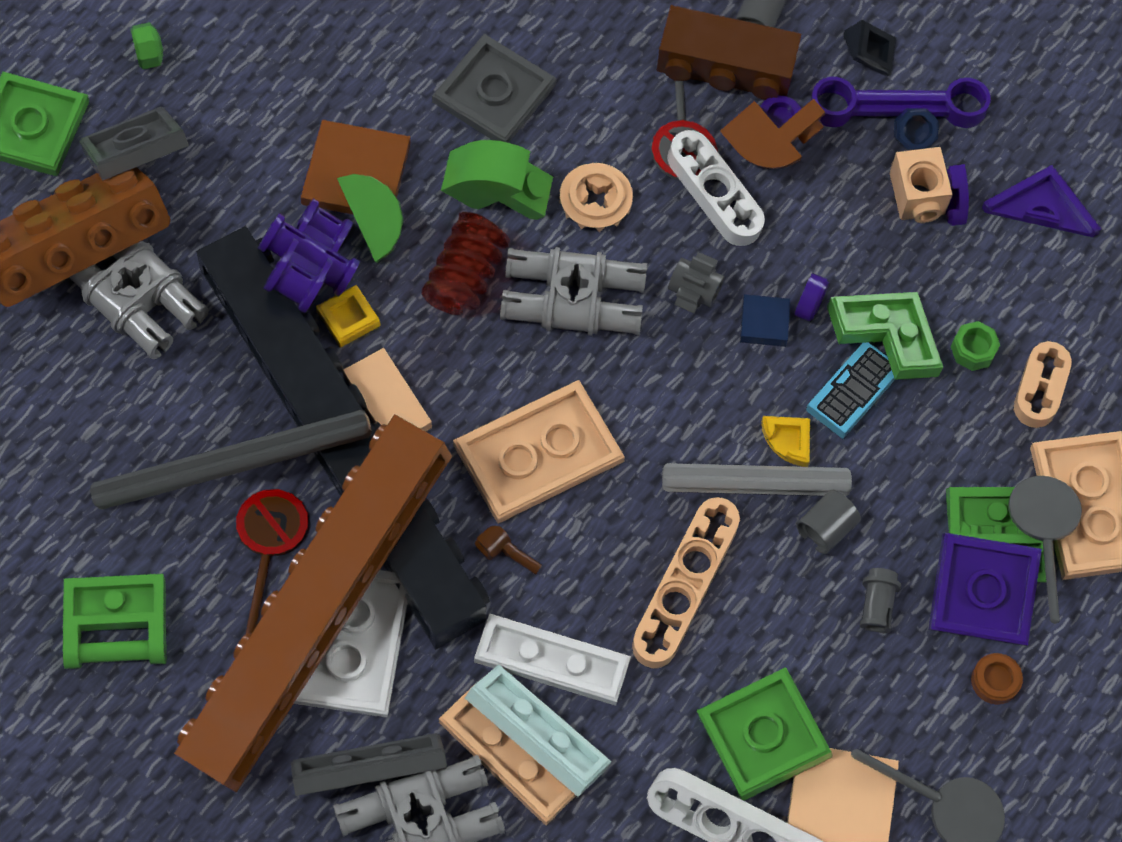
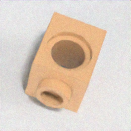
M941 147L896 152L890 170V177L900 219H915L918 223H927L938 219L941 215H945L952 197V191ZM914 185L924 186V187H926L929 191H927V192L920 191V190L916 189V188L914 187Z

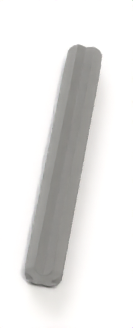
M667 463L662 471L663 490L667 492L824 496L828 491L836 490L847 496L852 488L851 470L848 468Z

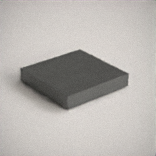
M483 34L432 95V102L488 138L510 143L557 85V78L486 34Z
M158 107L79 140L85 156L102 181L189 146L184 131L164 107Z

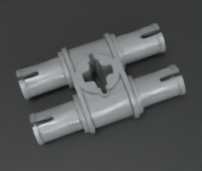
M143 241L112 255L117 261L106 270H101L94 264L69 277L82 289L83 301L88 306H94L110 321L111 328L116 333L128 334L151 359H157L161 356V353L156 349L158 346L166 352L173 343V337L166 333L147 314L153 307L164 305L187 330L197 327L196 323L192 320L193 317L201 324L209 311L205 304H202L182 285L183 279L180 272L175 269L171 270L153 252L154 248L149 243Z
M560 247L551 249L550 253L509 248L506 278L514 277L547 281V286L551 287L550 291H545V295L503 290L500 320L509 319L542 323L541 328H546V331H551V328L588 332L589 336L597 334L598 330L640 335L643 305L601 302V297H597V291L602 292V287L644 293L647 263L606 260V255H602V252H597V255L560 251ZM573 280H577L579 291L578 295H575V301L572 302L569 290L570 286H573Z
M478 755L447 766V768L416 773L387 784L385 781L379 782L380 785L375 786L376 792L339 805H333L343 836L386 820L388 825L393 824L395 833L392 834L393 839L386 842H477L497 834L505 833V828L501 816L498 817L499 810L495 802L452 818L451 814L446 815L443 805H446L445 799L479 787L488 786L484 769L480 767L482 763ZM411 802L415 803L416 808H419L423 815L431 814L427 817V836L423 835L422 830L418 829L415 822L406 823L411 820Z

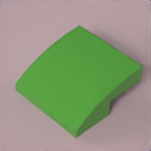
M1015 487L946 488L949 533L1042 549L1037 582H1046L1043 541L1024 534L1017 528L1009 514V498Z

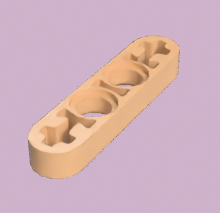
M720 497L710 498L698 508L636 629L632 648L634 656L642 665L649 668H662L674 658L736 535L740 521L739 511L728 499ZM717 512H721L726 515L724 523L729 527L721 525L711 543L704 539L710 525V519L706 515L714 517ZM693 551L702 552L710 560L711 566L703 573H693L686 569L683 558L686 554ZM670 592H679L687 597L690 607L686 612L675 615L665 610L662 599ZM655 615L659 620H654L651 618ZM660 621H662L664 624L669 625L664 634L662 644L667 650L658 649L654 655L649 654L646 651L647 643L642 639L644 637L652 639L659 628ZM673 627H680L678 631L673 629Z

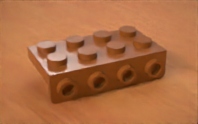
M135 167L103 181L98 173L81 181L78 179L70 180L59 185L54 191L55 194L39 202L37 200H30L17 206L13 210V215L0 221V303L5 307H11L166 229L171 219L156 185L142 171Z

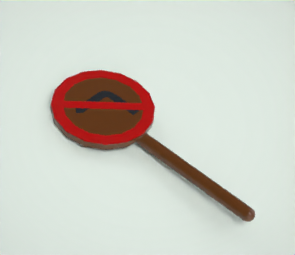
M280 489L263 490L251 495L241 505L236 516V530L242 544L252 552L261 555L246 633H252L258 623L271 556H281L293 551L304 540L308 530V513L303 503L292 493Z

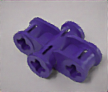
M314 198L303 212L295 227L285 222V216L278 213L257 248L262 252L270 250L281 257L263 289L268 292L276 290L299 304L298 310L303 313L308 310L323 283L332 287L333 294L339 297L347 287L360 263L356 258L349 260L337 253L353 222L349 219L342 221L319 207V201Z

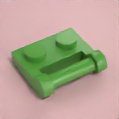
M164 574L64 579L63 663L65 669L81 668L82 663L149 660L151 665L166 664V580ZM148 628V640L81 643V631Z

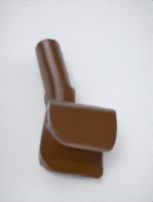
M500 526L488 527L475 541V546L488 560H492L502 551L508 558L513 559L535 575L542 566V564L516 548L517 546L511 543L510 537Z

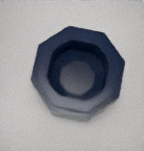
M906 108L894 120V139L908 151L929 148L938 139L939 121L926 108Z

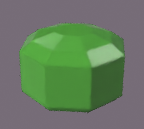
M150 22L132 26L130 30L139 67L143 70L160 66L163 60V46L155 26Z
M979 321L961 325L951 344V350L956 363L971 371L989 367L1000 347L995 330Z

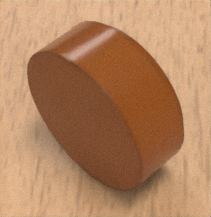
M993 653L984 656L978 661L971 675V683L975 693L982 700L990 704L999 705L1011 701L1017 695L1023 683V675L1019 665L1011 657L1000 653Z

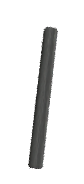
M359 410L94 482L90 486L91 498L94 505L98 509L103 510L366 439L371 436L370 421L367 414Z

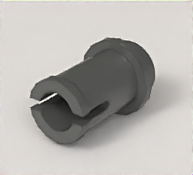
M872 568L869 570L868 576L863 578L862 584L866 588L860 628L878 633L891 632L895 593L901 591V583L897 581L898 574L895 571L884 568Z

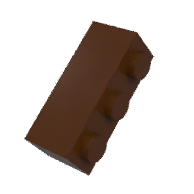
M671 5L659 48L656 71L665 73L669 78L676 81L693 79L707 82L713 88L722 91L734 88L752 92L754 96L762 100L773 97L777 98L778 96L787 97L802 34Z

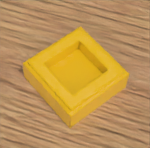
M357 285L345 290L339 297L334 296L316 306L317 313L340 348L381 326L379 318Z

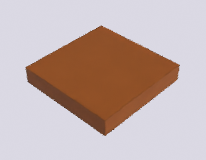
M322 120L301 194V205L308 206L314 198L319 201V207L322 209L353 215L337 180L339 177L351 174L371 176L387 185L397 198L411 145V137Z

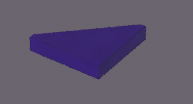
M1053 165L986 200L982 206L984 212L1088 237H1095L1101 230L1100 226Z

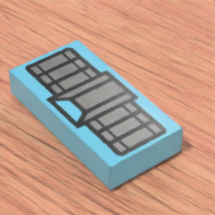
M862 343L811 400L806 411L844 439L894 382L895 379L888 357L870 343Z

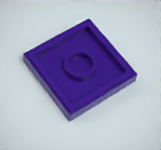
M943 533L928 630L1028 646L1042 549Z

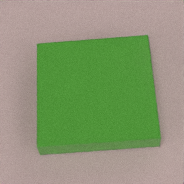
M2 72L0 77V161L58 176L89 104L88 95Z
M786 667L697 710V714L743 801L832 758V752Z

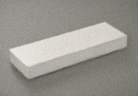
M489 613L474 662L491 668H495L499 664L510 674L616 706L631 656Z

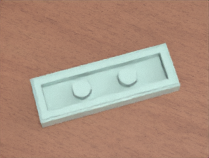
M499 664L472 686L465 697L468 702L577 797L592 785L611 763L606 756Z

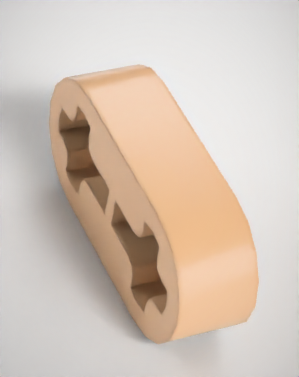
M1047 341L1035 346L1024 368L1014 401V412L1021 423L1029 427L1039 428L1049 424L1059 409L1072 359L1066 348L1056 342ZM1046 356L1054 358L1055 368L1049 379L1041 377L1044 363L1042 362ZM1037 390L1044 392L1042 406L1045 408H1042L1040 413L1031 411L1032 404L1030 402Z

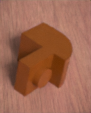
M813 98L778 128L754 101L723 127L720 132L746 161L761 168L781 169L791 166L802 159L801 154L792 143L799 139L804 145L821 131L824 125L819 120L826 115V112Z

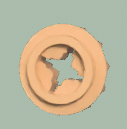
M602 163L581 165L572 170L565 177L561 185L560 203L564 209L566 219L571 218L577 222L580 229L591 227L601 232L605 227L611 225L618 227L620 221L626 214L630 213L633 200L632 187L626 176L610 165ZM586 189L592 190L597 195L603 192L607 193L604 196L606 208L599 206L596 202L589 205L585 204L588 201V191Z

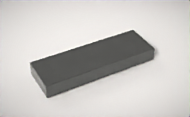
M437 733L300 758L291 762L295 796L447 768L445 751L440 734Z

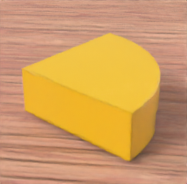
M763 416L761 420L762 431L770 448L785 461L794 465L808 467L810 462V418Z

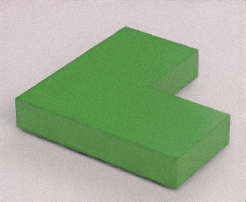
M918 292L836 296L830 298L827 309L839 344L883 342L895 380L939 377L943 365Z

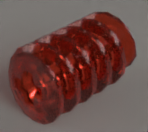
M473 212L459 213V220L453 224L451 235L444 242V250L437 257V266L431 269L429 281L421 289L424 299L434 308L451 315L463 314L464 308L469 310L479 308L481 303L476 294L487 292L488 284L484 279L494 277L495 268L491 264H498L502 261L503 255L499 249L507 248L510 244V238L497 225L479 214Z

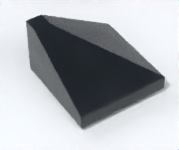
M864 20L844 30L843 37L853 60L881 75H892L896 37Z

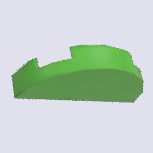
M351 174L339 177L337 180L370 252L375 262L378 263L392 253L395 248L394 246L401 236L404 218L400 202L387 185L371 176Z

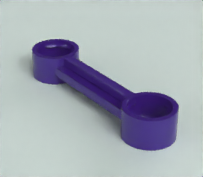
M827 77L820 80L814 86L811 100L814 98L819 105L820 103L817 99L824 93H836L847 102L848 107L837 112L829 111L821 106L826 115L819 121L826 127L842 126L852 116H899L906 108H926L934 117H945L951 124L960 128H972L984 120L991 101L988 88L979 80L967 77L953 81L947 90H855L853 85L843 78ZM958 94H969L980 102L981 109L976 112H964L955 107L951 99Z

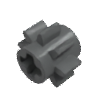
M700 252L697 253L696 257L692 258V261L685 258L679 260L668 285V290L675 292L677 296L674 305L694 314L701 304L709 308L713 306L725 279V276L716 273L715 268L718 260Z

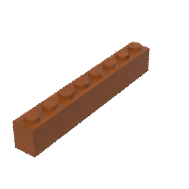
M396 414L393 415L388 425L383 424L376 430L369 445L371 451L361 466L356 465L348 473L343 483L344 492L334 508L330 506L322 513L316 525L317 534L307 549L302 548L294 556L289 566L288 572L290 575L280 591H273L266 599L261 610L262 619L252 633H246L238 642L233 654L234 662L225 676L220 675L213 681L206 694V705L197 719L192 718L185 724L178 736L177 743L179 746L174 754L235 793L243 784L452 458L443 441Z

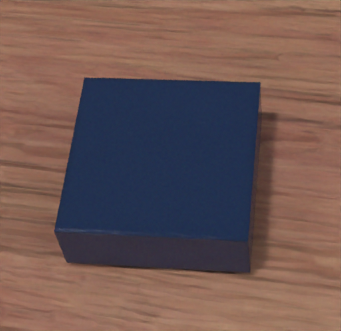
M744 294L740 343L786 347L788 342L790 299Z

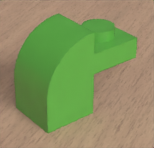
M479 140L450 151L441 191L473 209L479 210L499 201L525 217L537 220L545 217L553 176L529 163L530 151L523 147L503 141Z

